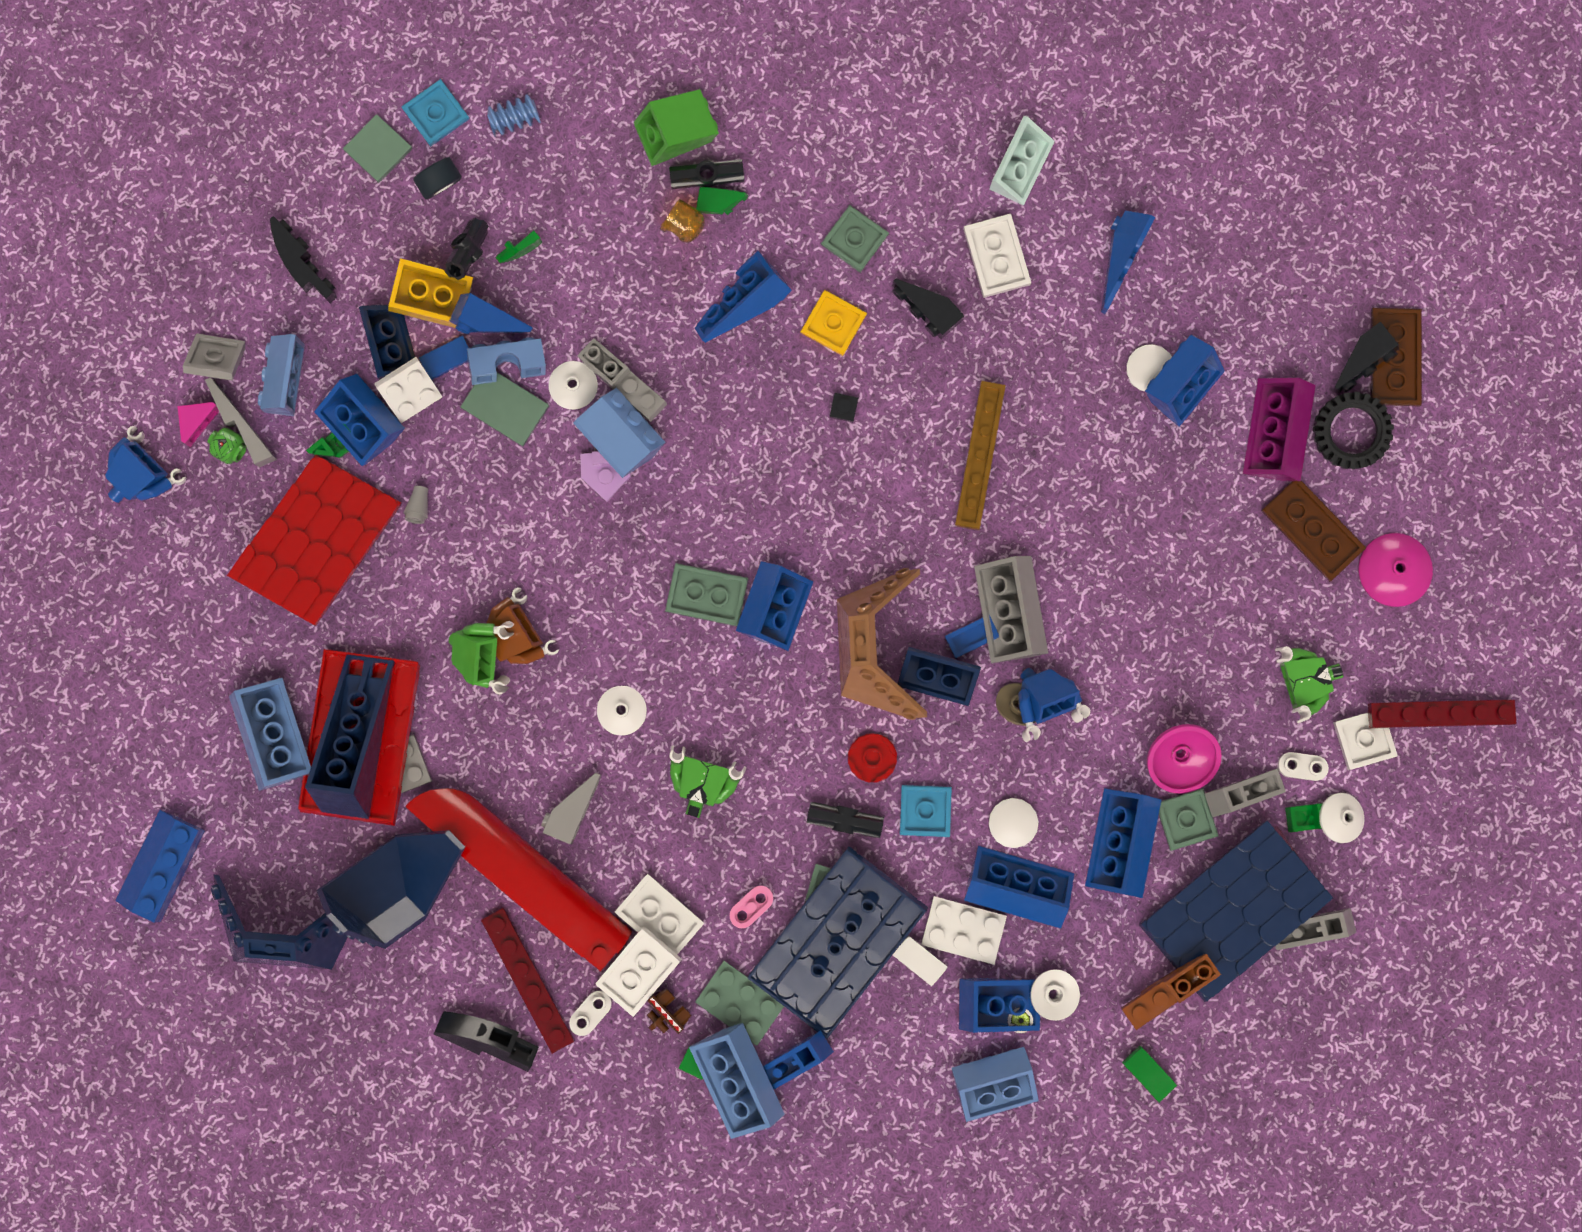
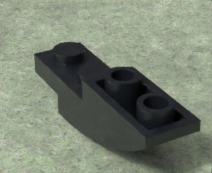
M274 216L271 217L270 225L274 243L289 273L306 293L314 287L331 304L337 298L333 292L336 288L326 277L321 280L316 275L319 270L309 260L305 263L311 257L307 251L309 248L307 243L300 236L295 239L290 234L293 229L283 219L279 222Z
M443 1011L433 1033L477 1055H480L483 1051L527 1072L530 1070L539 1048L517 1037L519 1032L479 1017Z

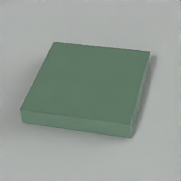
M377 114L343 148L378 183L413 149Z
M849 205L821 245L861 273L887 238L889 232Z
M1203 788L1161 801L1159 818L1170 851L1218 837Z

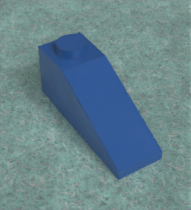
M471 293L460 295L449 322L456 325L455 328L465 334L531 332L533 328Z
M820 1030L763 1065V1068L773 1089H776L820 1064L834 1051Z

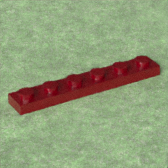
M1515 700L1368 704L1369 729L1517 724Z
M502 908L482 919L481 922L551 1053L553 1054L573 1043L575 1040L505 909Z

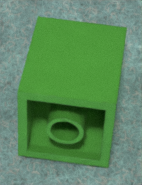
M700 89L651 101L634 121V126L651 166L709 144L719 134L717 123L712 118L708 109V102L703 97Z

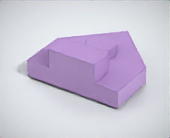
M599 451L580 454L581 479L606 502L631 478V473L622 478Z

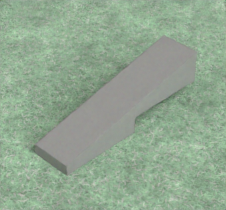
M211 377L206 379V384L224 423L229 428L237 425L254 464L260 468L277 460L216 381Z

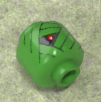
M222 428L218 432L216 430L213 431L208 439L210 454L225 464L239 462L247 450L242 436L229 428Z

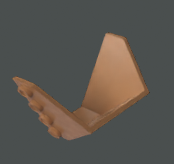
M903 568L898 570L895 575L837 599L841 696L903 716L909 720H915L916 718L927 717V711L877 666L875 614L920 575V569L909 570V568Z

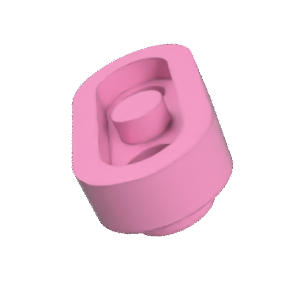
M756 886L731 909L730 920L732 924L738 928H747L756 921L773 903L771 890L765 886ZM757 894H764L766 900L763 903H758L756 901ZM743 910L747 913L745 920L738 918L737 914L739 911Z

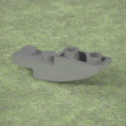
M593 338L577 355L612 390L617 388L634 408L650 422L667 405L664 399L633 374L625 364L596 339Z

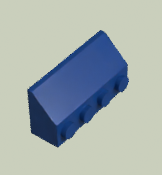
M1104 788L1085 887L1143 898L1161 799Z
M159 810L115 901L130 912L153 923L161 922L205 830L163 810Z
M978 846L964 901L1061 929L1070 907L1074 873Z

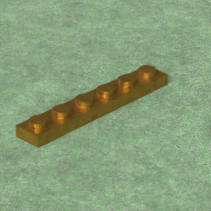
M981 381L955 526L980 530L1006 385Z

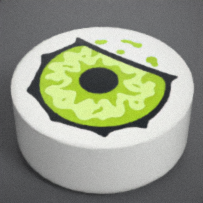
M1027 1009L1020 1016L1009 1014L1008 1024L1033 1025L1032 1014ZM1014 1031V1032H1016V1033H1025V1032H1027V1031Z

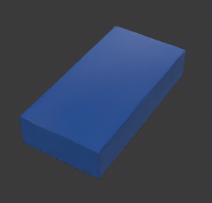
M462 335L419 357V360L431 380L467 363V348L469 347Z
M990 617L993 639L995 640L999 638V633ZM983 618L944 636L955 659L987 644Z

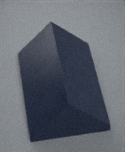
M389 305L360 306L359 310L376 374L380 380L415 358L404 315L388 311Z
M908 647L897 684L901 688L969 706L981 667Z

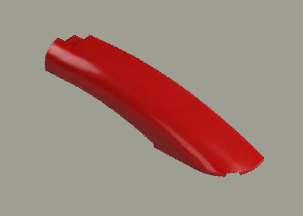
M453 788L431 789L414 797L405 806L432 831L450 830L465 846L461 856L599 971L606 966L616 953H619L629 939L632 929L468 793Z

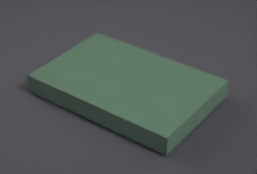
M497 373V382L474 385L460 408L524 447L549 408V404Z
M675 563L665 612L737 627L748 578Z

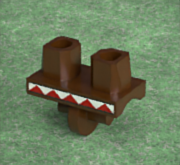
M668 988L647 1000L661 1015L658 1017L653 1010L650 1011L647 1016L653 1023L648 1028L653 1031L658 1027L664 1034L669 1029L663 1022L665 1019L679 1034L684 1030V1025L691 1017V1013L683 1005L674 1014L666 1008L676 998Z

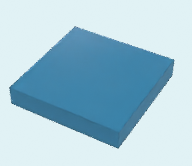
M441 79L401 107L430 147L470 119Z
M902 785L900 835L950 837L952 787Z

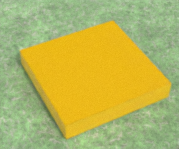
M824 290L800 333L844 356L867 313Z

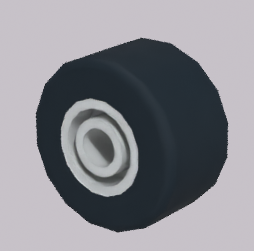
M447 157L418 173L413 178V181L424 199L427 200L453 186L462 177L451 158Z

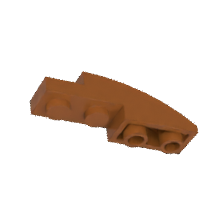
M1205 953L1142 990L1139 996L1121 1007L1133 1027L1138 1030L1175 1003H1181L1221 974Z

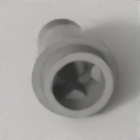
M414 486L403 512L406 521L424 524L425 519L428 518V488Z

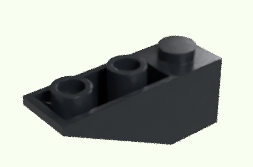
M897 278L893 280L892 286L894 289L892 291L900 301L905 299L911 306L909 311L916 319L921 317L927 324L925 328L933 337L938 336L940 339H943L963 321L964 314L948 297Z
M1379 322L1360 336L1335 385L1337 393L1350 391L1357 385L1355 381L1362 376L1365 378L1369 377L1377 370V365L1383 361L1388 363L1398 355L1399 344L1382 322Z

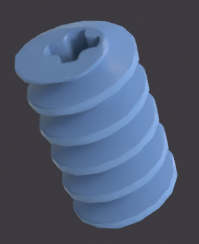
M528 94L525 95L524 103L516 97L515 106L507 100L505 109L500 103H497L496 112L491 106L487 108V116L494 137L496 136V130L501 135H505L506 126L511 132H514V124L523 129L524 121L529 126H533V118L538 123H541L535 102Z

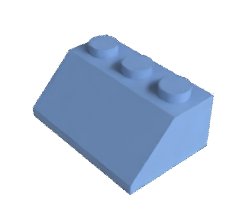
M294 334L271 336L270 343L266 344L265 356L268 358L267 367H263L261 376L264 387L263 391H260L258 395V405L265 413L294 416L305 344Z
M617 388L598 399L573 422L622 478L650 461L666 443Z
M1024 1047L952 1067L955 1085L966 1122L1039 1101L1033 1070Z

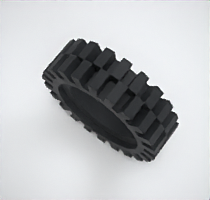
M1348 392L1329 400L1319 410L1320 413L1316 416L1314 421L1316 423L1313 427V432H1315L1314 442L1317 443L1319 453L1321 452L1326 460L1343 469H1359L1376 463L1377 460L1384 456V453L1391 446L1389 445L1390 441L1393 440L1392 430H1394V424H1391L1390 419L1392 417L1391 414L1387 413V407L1380 404L1379 399L1376 397L1372 398L1367 393ZM1344 409H1361L1368 413L1374 421L1376 427L1374 441L1368 449L1361 453H1346L1340 450L1332 440V421Z

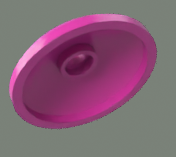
M1390 533L1374 539L1366 546L1359 560L1358 573L1364 590L1372 599L1386 606L1401 607L1414 603L1425 594L1432 580L1433 567L1427 550L1419 541L1405 534ZM1397 564H1401L1403 566V572H1398L1396 570Z
M1192 724L1178 725L1164 731L1152 743L1147 755L1148 772L1155 784L1163 790L1178 794L1190 793L1204 787L1214 778L1221 764V748L1217 739L1207 729ZM1183 749L1182 753L1176 754L1178 750Z

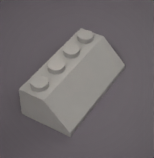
M1013 556L974 566L991 663L1048 654L1031 556ZM990 617L999 633V638L995 640L993 639Z

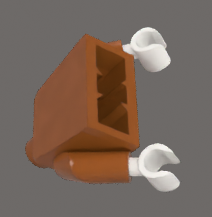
M515 588L511 598L507 597L491 609L486 623H493L495 626H500L506 621L514 623V626L511 628H505L507 632L514 633L508 639H501L498 634L494 635L497 637L496 657L500 662L508 660L511 664H529L544 658L545 654L552 656L559 651L550 652L547 648L548 644L556 642L555 640H549L544 647H540L543 642L520 607L521 604L527 601V595L522 599L515 597L522 590L521 588Z

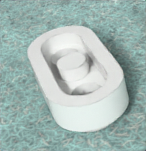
M1294 752L1283 754L1277 763L1278 770L1283 776L1311 781L1322 780L1326 777L1329 770L1328 763L1324 758ZM1289 760H1293L1295 762L1294 769L1288 768L1287 764ZM1315 763L1320 766L1318 773L1312 770V766Z
M604 991L591 993L570 1018L569 1024L572 1032L579 1036L588 1035L611 1009L612 1001L610 996ZM596 999H601L603 1001L602 1008H596L594 1006V1001ZM580 1018L586 1020V1027L581 1028L578 1026L577 1022Z

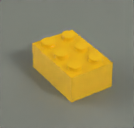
M400 258L388 311L455 328L456 325L449 322L460 295L470 293L473 277L465 275L464 278L457 280L453 277L450 278L443 269Z

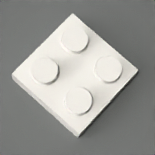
M417 357L374 383L400 423H403L442 398L441 393Z
M1368 713L1333 722L1348 770L1398 756L1390 729H1369Z

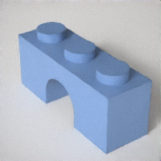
M527 337L518 342L500 341L496 345L486 346L484 344H477L467 348L472 385L497 382L496 368L503 362L514 363L519 368L521 378L545 375L546 372L541 338Z

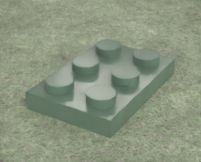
M723 961L695 1001V1003L729 1027L743 1023L751 1042L756 1046L784 1007L726 961Z

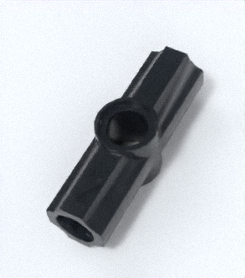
M742 159L720 162L704 160L699 164L669 167L672 190L700 186L710 188L718 184L744 182ZM705 170L713 172V176L708 179L702 178L700 174Z
M476 217L469 220L463 233L452 241L450 246L453 251L445 264V273L450 278L453 277L457 280L464 278L471 264L482 256L483 250L480 247L488 234L487 229L489 227L484 220H479Z
M810 802L806 823L829 827L834 831L848 834L858 833L864 836L880 838L884 817L858 812L859 810L838 805L833 807L827 804Z

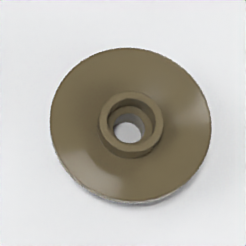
M1012 683L1002 687L996 696L997 710L1007 721L1016 725L1026 726V723L1022 722L1020 709H1018V693L1021 690L1022 684Z

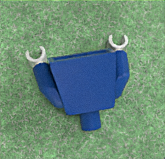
M136 426L129 427L127 430L128 437H123L109 451L108 471L105 475L106 479L114 487L110 490L108 496L117 503H120L124 497L128 500L154 498L171 489L172 484L181 485L186 481V477H183L181 480L174 479V476L181 472V469H174L170 474V478H166L168 473L138 444L144 440L145 435L143 431L136 437L132 436L137 430Z
M1027 668L1021 673L1020 677L1023 681L1021 690L1018 693L1022 722L1026 723V729L1022 733V738L1025 742L1030 741L1029 731L1033 733L1034 740L1038 739L1041 734L1040 729L1033 724V721L1040 724L1072 711V719L1074 722L1079 723L1083 718L1085 719L1090 715V708L1081 704L1080 691L1073 680L1060 676L1052 669L1037 674L1032 668Z

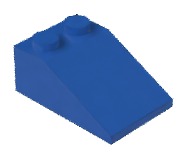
M960 979L959 1030L973 1033L1040 1031V1015L1035 1011L1030 997L1035 979ZM1026 1009L1032 1014L1033 1025L1008 1024L1009 1014L1020 1016L1025 1013Z

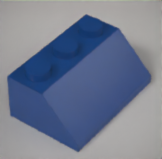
M1190 335L1186 341L1179 345L1178 351L1173 357L1165 362L1156 378L1149 382L1145 392L1151 403L1180 427L1225 370L1214 347Z
M358 374L340 379L314 411L361 466L366 465L388 448L405 429Z
M761 561L736 631L750 638L789 651L813 581L780 565Z

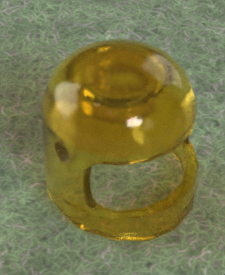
M679 199L659 229L664 232L671 231L679 237L680 241L688 243L694 241L700 235L704 228L705 218L699 210Z

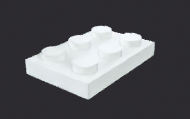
M1011 214L964 226L963 230L983 298L1031 285Z
M649 874L642 879L615 911L635 931L639 932L643 927L647 928L677 955L704 924L701 919Z
M934 896L921 945L994 965L1007 916Z
M643 927L595 984L634 1017L682 959L647 928Z

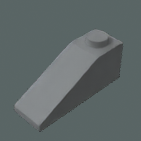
M1277 768L1204 793L1212 817H1216L1261 802L1286 791Z
M597 773L592 775L558 804L551 814L546 813L541 824L544 827L543 833L572 845L602 775Z
M1351 908L1312 916L1276 945V950L1345 938L1357 933Z

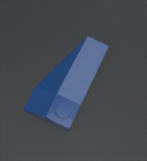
M1126 210L1122 217L1117 215L1111 227L1114 233L1111 237L1101 308L1102 313L1106 314L1124 280V276L1127 274L1155 219L1154 216Z
M759 251L751 256L735 273L740 278L734 286L730 288L726 285L723 289L722 302L711 305L696 325L695 330L705 343L775 307L792 291L782 276Z

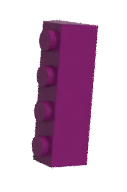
M1258 378L1243 474L1280 481H1301L1316 385L1301 378Z

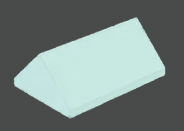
M1023 116L989 189L1021 205L1025 204L1055 142L1028 116Z

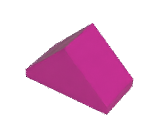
M208 402L177 406L181 441L189 447L193 445L219 413L216 404Z

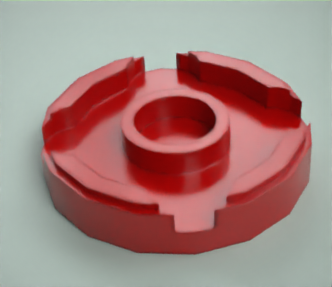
M869 733L858 737L851 744L848 752V764L852 773L858 779L868 783H877L887 779L893 773L897 764V752L893 743L887 737Z

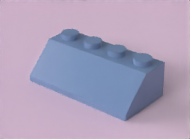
M283 678L233 691L229 699L259 791L308 775L311 765Z
M743 1023L725 1028L689 1047L731 1139L772 1127L785 1115Z

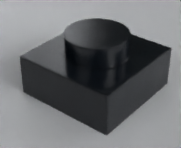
M834 393L829 418L853 423L858 397Z

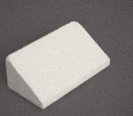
M910 936L905 938L893 954L895 958L931 986L948 968Z

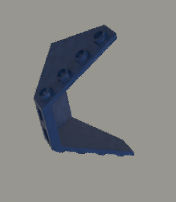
M450 830L395 835L316 890L326 916L333 922L331 925L332 929L341 936L345 934L352 940L356 938L362 944L367 942L373 948L378 946L386 949L425 921L465 846Z
M213 874L214 885H211L213 899L218 900L219 911L223 919L234 962L332 970L348 937L345 934L341 936L332 929L331 925L333 922L326 916V913L298 935L245 931L220 876Z

